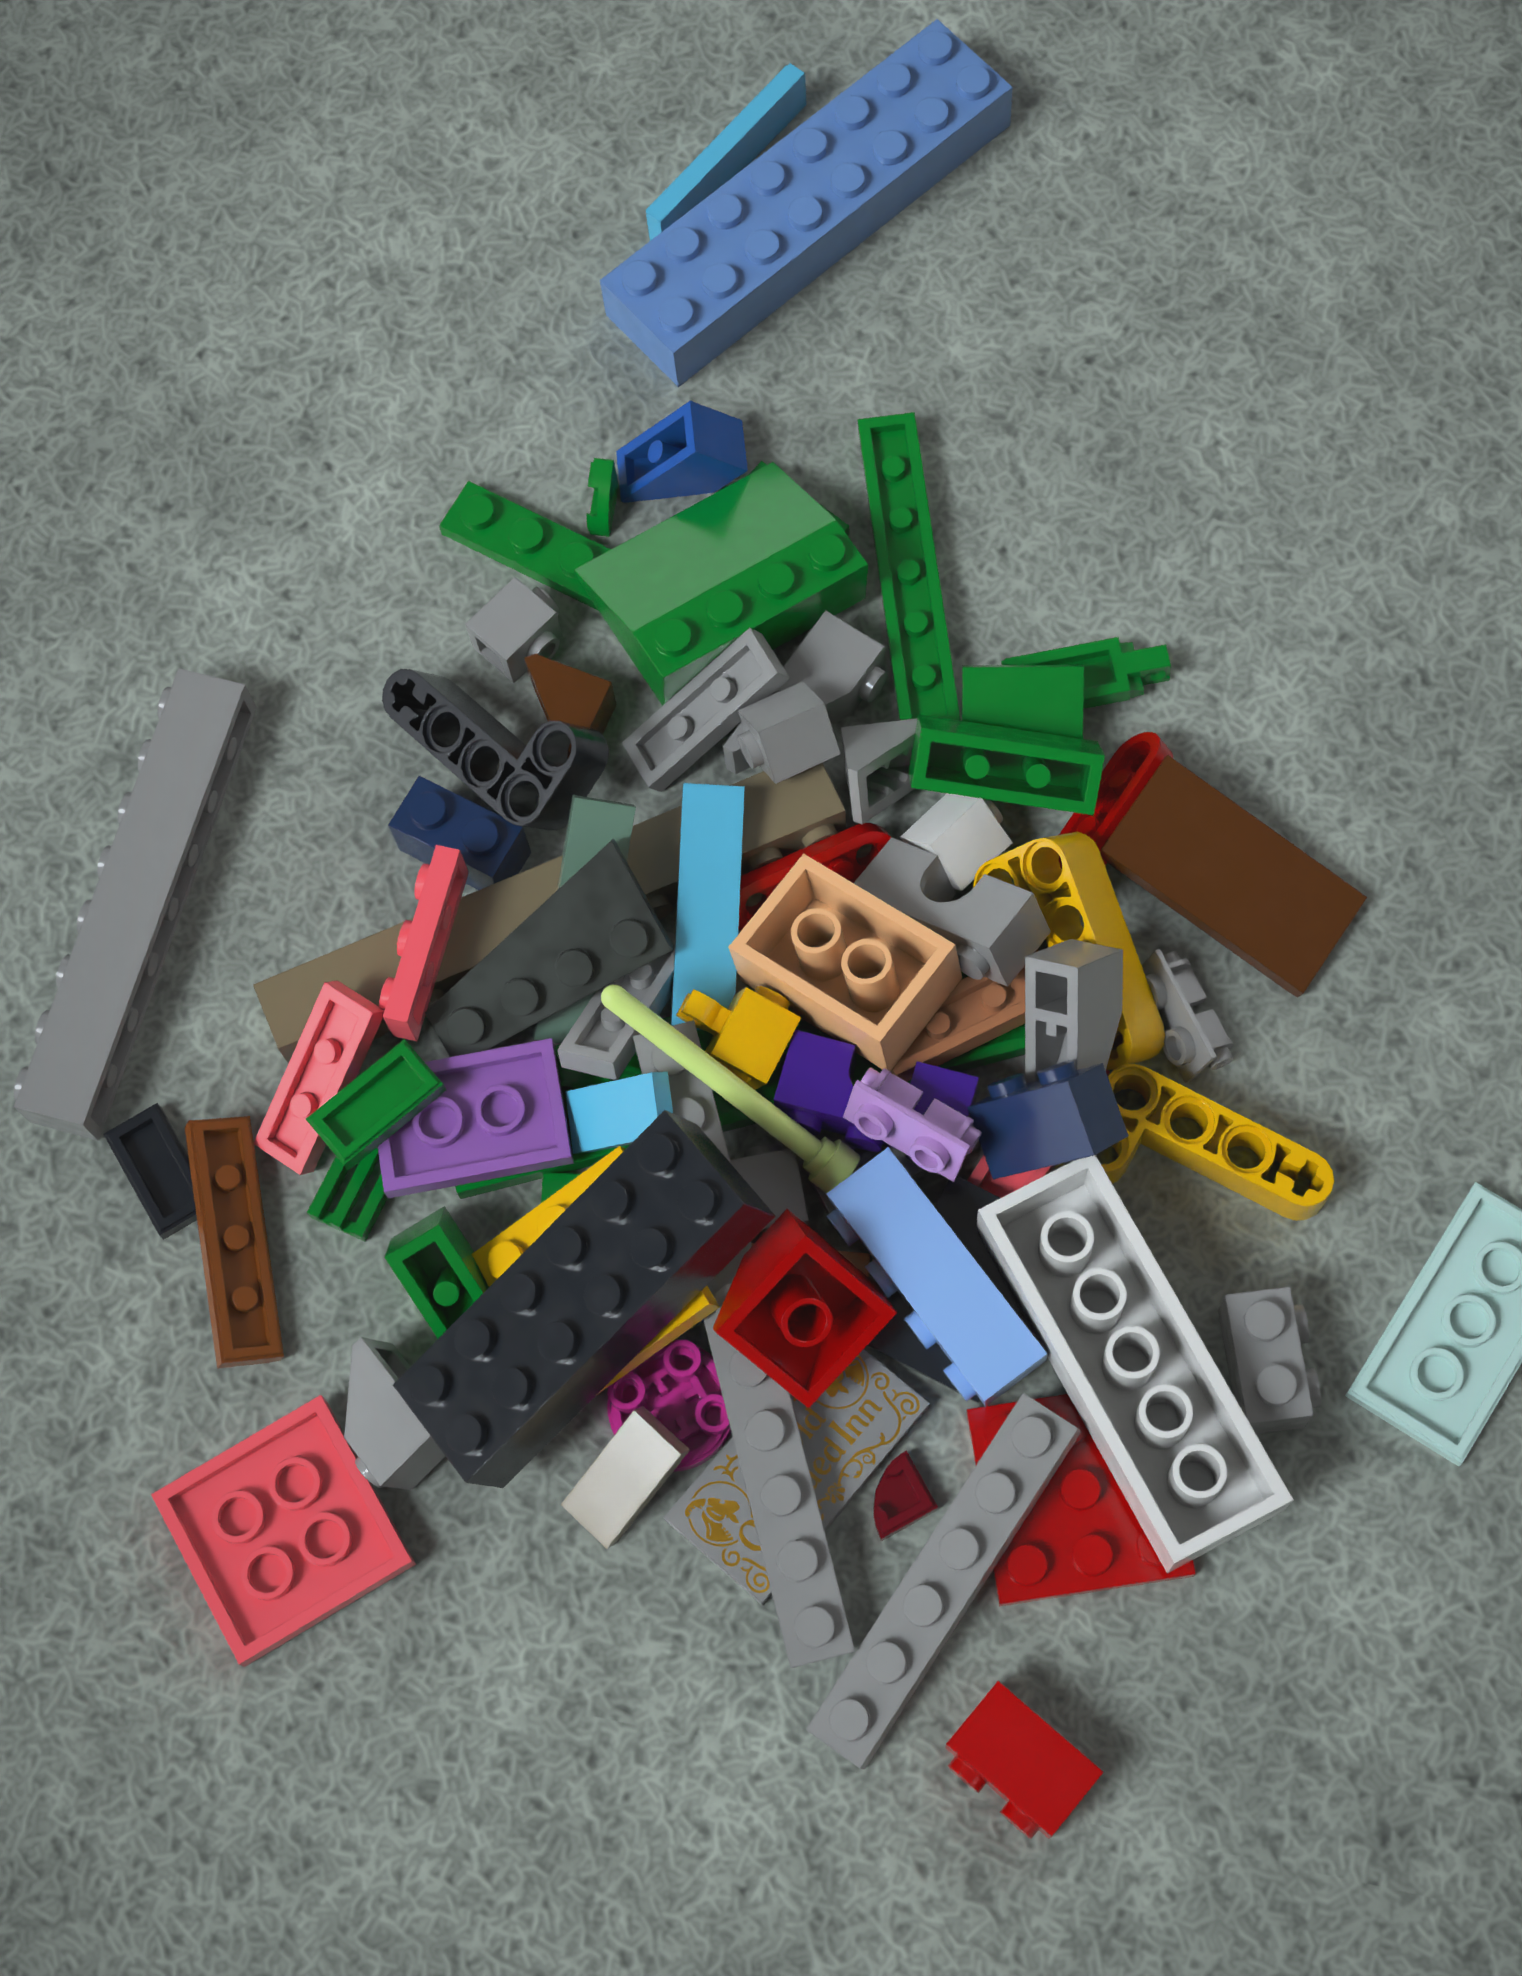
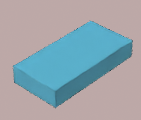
M651 1072L565 1091L573 1154L590 1153L630 1145L664 1110L673 1113L668 1072Z

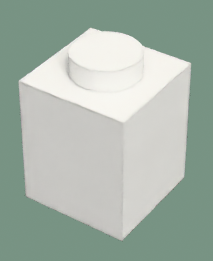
M948 793L900 836L903 842L938 855L953 889L960 891L974 880L975 874L981 865L999 856L1013 843L1000 825L1003 817L992 801Z

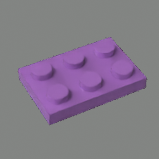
M552 1038L425 1062L444 1084L447 1091L378 1146L383 1189L388 1199L574 1164L555 1045Z

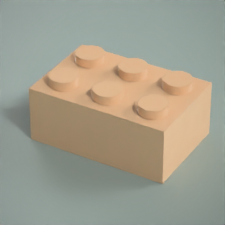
M804 853L728 947L740 981L753 989H756L757 986H763L779 993L790 1002L787 1010L800 1016L801 1019L831 1038L855 1045L857 1054L882 1070L885 1068L890 1072L962 979L956 944Z

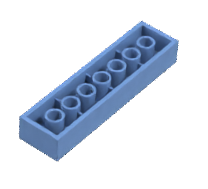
M936 19L600 280L606 316L678 387L681 386L1008 128L1011 124L1013 87L944 24Z

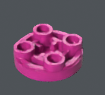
M688 1340L672 1341L608 1387L607 1411L614 1435L633 1410L644 1406L690 1449L673 1472L697 1467L711 1459L723 1447L731 1433L713 1356Z

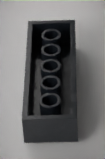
M664 1110L393 1386L465 1483L504 1488L776 1216L697 1124Z

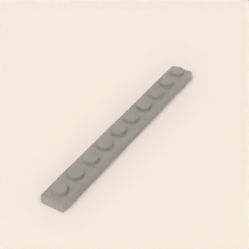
M694 1020L673 1025L675 1029L701 1048ZM641 1034L634 1035L633 1039L642 1074L668 1072L673 1114L697 1124L730 1162L712 1089ZM750 1242L707 1284L720 1308L703 1320L790 1668H795L855 1652L790 1394L720 1337L713 1329L743 1255L752 1247Z

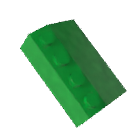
M771 462L574 569V573L663 706L749 628L762 633L771 649L774 650L813 628L825 611L835 616L865 599L868 563L838 521L780 467Z

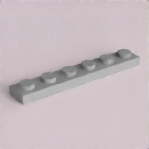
M1023 1393L806 1728L809 1733L858 1768L866 1769L1081 1433L1077 1427Z

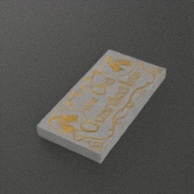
M865 1349L862 1350L809 1409L790 1394L824 1531L829 1528L930 1407L929 1402ZM732 1437L663 1518L763 1606L771 1597L772 1592Z

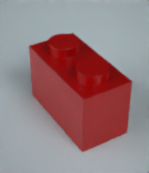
M999 1681L996 1682L954 1733L945 1747L955 1756L948 1764L949 1769L977 1793L986 1784L1007 1802L1000 1810V1813L1029 1839H1032L1038 1830L1050 1839L1104 1773Z

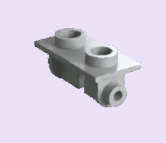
M1160 949L1155 950L1142 964V968L1163 1022L1165 1031L1164 1053L1167 1059L1177 1067L1186 1084L1191 1082L1208 1065L1211 1070H1216L1229 1064L1234 1059L1230 1052L1234 1044L1228 1038L1214 1009L1194 1014L1191 1007L1202 1004L1207 999V996L1196 978L1189 960L1186 958L1181 959L1177 951L1163 955Z

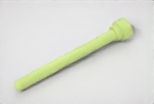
M615 984L604 988L601 994V1001L607 1009L804 1160L802 1167L810 1172L808 1179L825 1193H828L853 1173L860 1160V1155L840 1139L832 1142L827 1137L819 1140L624 988Z

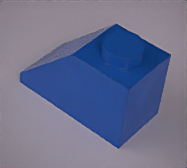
M693 401L687 402L616 451L621 502L624 503L714 493L748 471L742 420Z

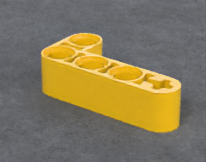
M1079 832L1035 839L981 865L975 874L973 887H975L984 874H987L1012 885L1013 878L1015 886L1034 893L1051 931L1045 939L1048 947L1074 939L1123 949L1122 1014L1106 1069L1113 1070L1125 1064H1136L1149 1060L1159 1054L1165 1040L1163 1022L1095 842L1086 834ZM1059 856H1060L1061 861H1062V869L1060 868V865H1059V860H1058V859H1059ZM1080 914L1083 917L1084 928L1080 922Z
M1125 1064L1114 1069L1109 1074L1108 1079L1114 1095L1120 1090L1132 1089L1139 1092L1146 1101V1105L1139 1110L1130 1111L1118 1105L1129 1136L1112 1145L1118 1154V1158L1109 1164H1101L1112 1184L1123 1176L1139 1145L1142 1144L1288 1219L1295 1221L1307 1220L1317 1215L1327 1201L1334 1184L1333 1170L1327 1160L1319 1154L1145 1066ZM1186 1117L1193 1119L1201 1127L1202 1136L1189 1140L1180 1138L1174 1133L1170 1123L1177 1118ZM1235 1146L1250 1148L1257 1155L1259 1165L1250 1169L1237 1167L1231 1162L1227 1151ZM1275 1160L1281 1163L1272 1183L1264 1179ZM1299 1175L1311 1181L1304 1196H1299L1292 1192L1294 1182L1298 1179Z

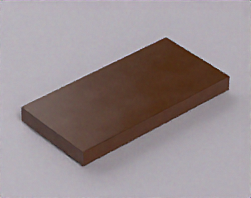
M1169 755L1162 760L1100 849V854L1104 861L1297 998L1304 994L1367 899V896Z

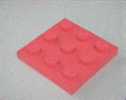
M322 1395L312 1399L151 1494L238 1664L246 1667L416 1565L373 1484L358 1470L355 1464L357 1455L345 1440L344 1431L327 1400Z

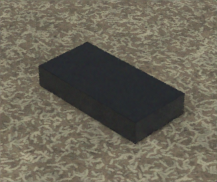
M158 1103L103 1134L157 1233L163 1240L197 1220L189 1156Z

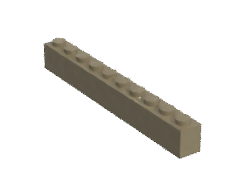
M823 763L777 784L763 771L729 785L745 786L741 876L846 830L844 806ZM682 805L638 823L632 828L627 863L659 920L667 916L673 910V904L677 903ZM563 855L461 897L427 1010L557 891ZM404 922L253 984L278 1050L288 1064L324 982L339 981L379 1006L384 982L388 977L395 978L401 956L397 954V942ZM384 1018L373 1040L382 1037L390 1031Z

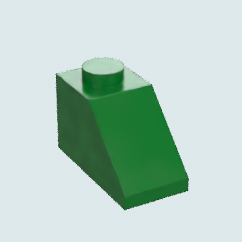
M445 1206L392 1237L384 1256L438 1339L489 1288L472 1256L474 1250Z

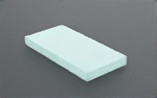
M1477 1182L1471 1187L1345 1395L1458 1467L1465 1460L1522 1363V1209Z

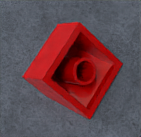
M786 1209L743 1255L713 1329L720 1337L809 1409L897 1312L875 1282L789 1209Z

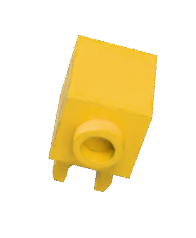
M757 986L755 991L745 987L734 995L727 1009L709 996L693 989L691 994L688 993L676 1014L678 1018L685 1022L694 1020L696 1028L712 1034L713 1037L705 1052L753 1089L760 1088L768 1083L801 1019L800 1016L787 1010L790 1002L785 997L763 986Z

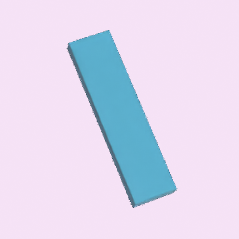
M791 63L788 66L786 65L646 209L650 241L748 166L807 105L805 73Z
M683 783L671 1026L685 1023L676 1014L688 993L691 994L693 989L714 999L726 1009L736 994L737 970L728 947L738 936L745 786Z

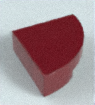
M907 1450L904 1451L887 1466L875 1491L873 1515L876 1530L881 1541L938 1510L935 1500Z

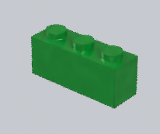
M918 714L908 774L911 788L1094 815L1105 754L1098 741Z

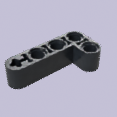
M400 669L387 679L383 688L382 702L389 717L506 821L514 825L556 831L566 827L569 821L573 795L587 797L608 762V745L606 739L599 731L562 721H549L542 724L535 731L528 744L525 745L453 681L443 676L412 669ZM570 744H571V745H572L571 754H570V757H569V759H568V758H567V756H568V749H569V746H570ZM538 794H539V795H540V796H539V804H538V807L536 808V799H537Z

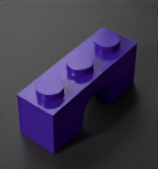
M795 1030L773 1099L774 1105L814 1136L820 1135L822 1129L845 1135V1142L862 1150L878 1152L881 1151L882 1146L894 1148L882 1140L867 1137L857 1129L855 1124L843 1118L854 1087L852 1078L857 1064L856 1046ZM917 1061L910 1084L923 1091V1095L914 1110L924 1115L933 1100L937 1099L966 1117H970L967 1107L976 1102L979 1077ZM906 1155L907 1159L914 1162L910 1156Z

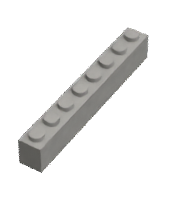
M178 668L172 686L166 687L160 696L158 703L159 721L152 740L147 739L141 747L138 757L139 774L132 792H127L121 800L118 810L119 828L112 846H106L101 853L97 869L99 881L92 899L86 900L80 909L77 919V931L79 934L71 955L64 956L58 967L56 975L58 990L51 1009L44 1011L39 1018L35 1031L37 1046L29 1067L25 1066L22 1068L15 1082L14 1099L16 1102L14 1108L30 1123L99 1141L257 708L245 684Z

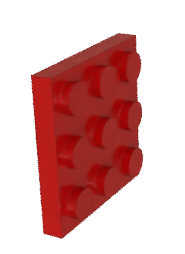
M1063 1394L1033 1399L1077 1427L1081 1433L993 1569L999 1607L1194 1577L1196 1572L1193 1560L1169 1573L1166 1572L1069 1395ZM1017 1402L967 1409L966 1414L975 1466Z

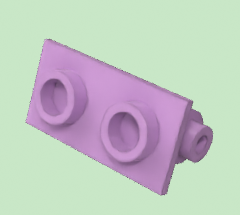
M870 1067L861 1082L857 1080L854 1084L843 1118L855 1124L857 1129L867 1137L882 1140L910 1156L920 1168L928 1172L939 1173L954 1182L966 1155L971 1153L982 1134L981 1131L972 1126L974 1120L937 1099L933 1100L924 1115L920 1114L914 1108L920 1101L923 1091L890 1073L885 1068L879 1073Z

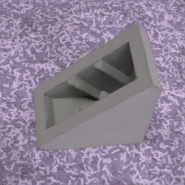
M918 718L841 727L846 781L854 822L864 824L915 789L911 788L908 773Z

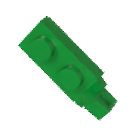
M1119 637L1006 658L1001 661V665H1083V709L1127 701L1130 698L1143 695V685L1169 681L1171 663L1166 644L1135 650L1133 642L1120 643Z

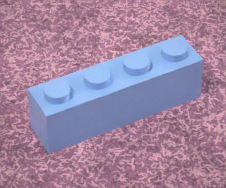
M889 1147L826 1193L835 1208L826 1216L849 1247L858 1240L862 1243L874 1259L865 1268L887 1298L896 1291L900 1293L912 1309V1312L904 1317V1320L926 1349L937 1342L952 1364L943 1371L966 1402L977 1395L985 1407L1047 1361L1046 1351Z

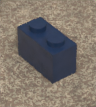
M418 776L388 824L399 850L426 864L431 863L436 845L460 850L469 871L466 884L477 890L519 874L531 854V849L522 826L514 825L506 821L502 816L421 776Z
M1074 1060L1064 1061L1038 1071L1039 1080L1029 1083L1026 1082L1024 1073L1012 1075L989 1084L987 1087L990 1096L967 1107L970 1117L974 1120V1128L982 1132L979 1142L993 1180L1094 1156L1129 1136L1103 1063L1077 1070Z

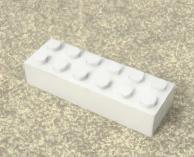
M1096 1155L1074 1160L978 1210L976 1229L1040 1345L1046 1351L1051 1365L1167 1573L1282 1513L1293 1501L1291 1494Z

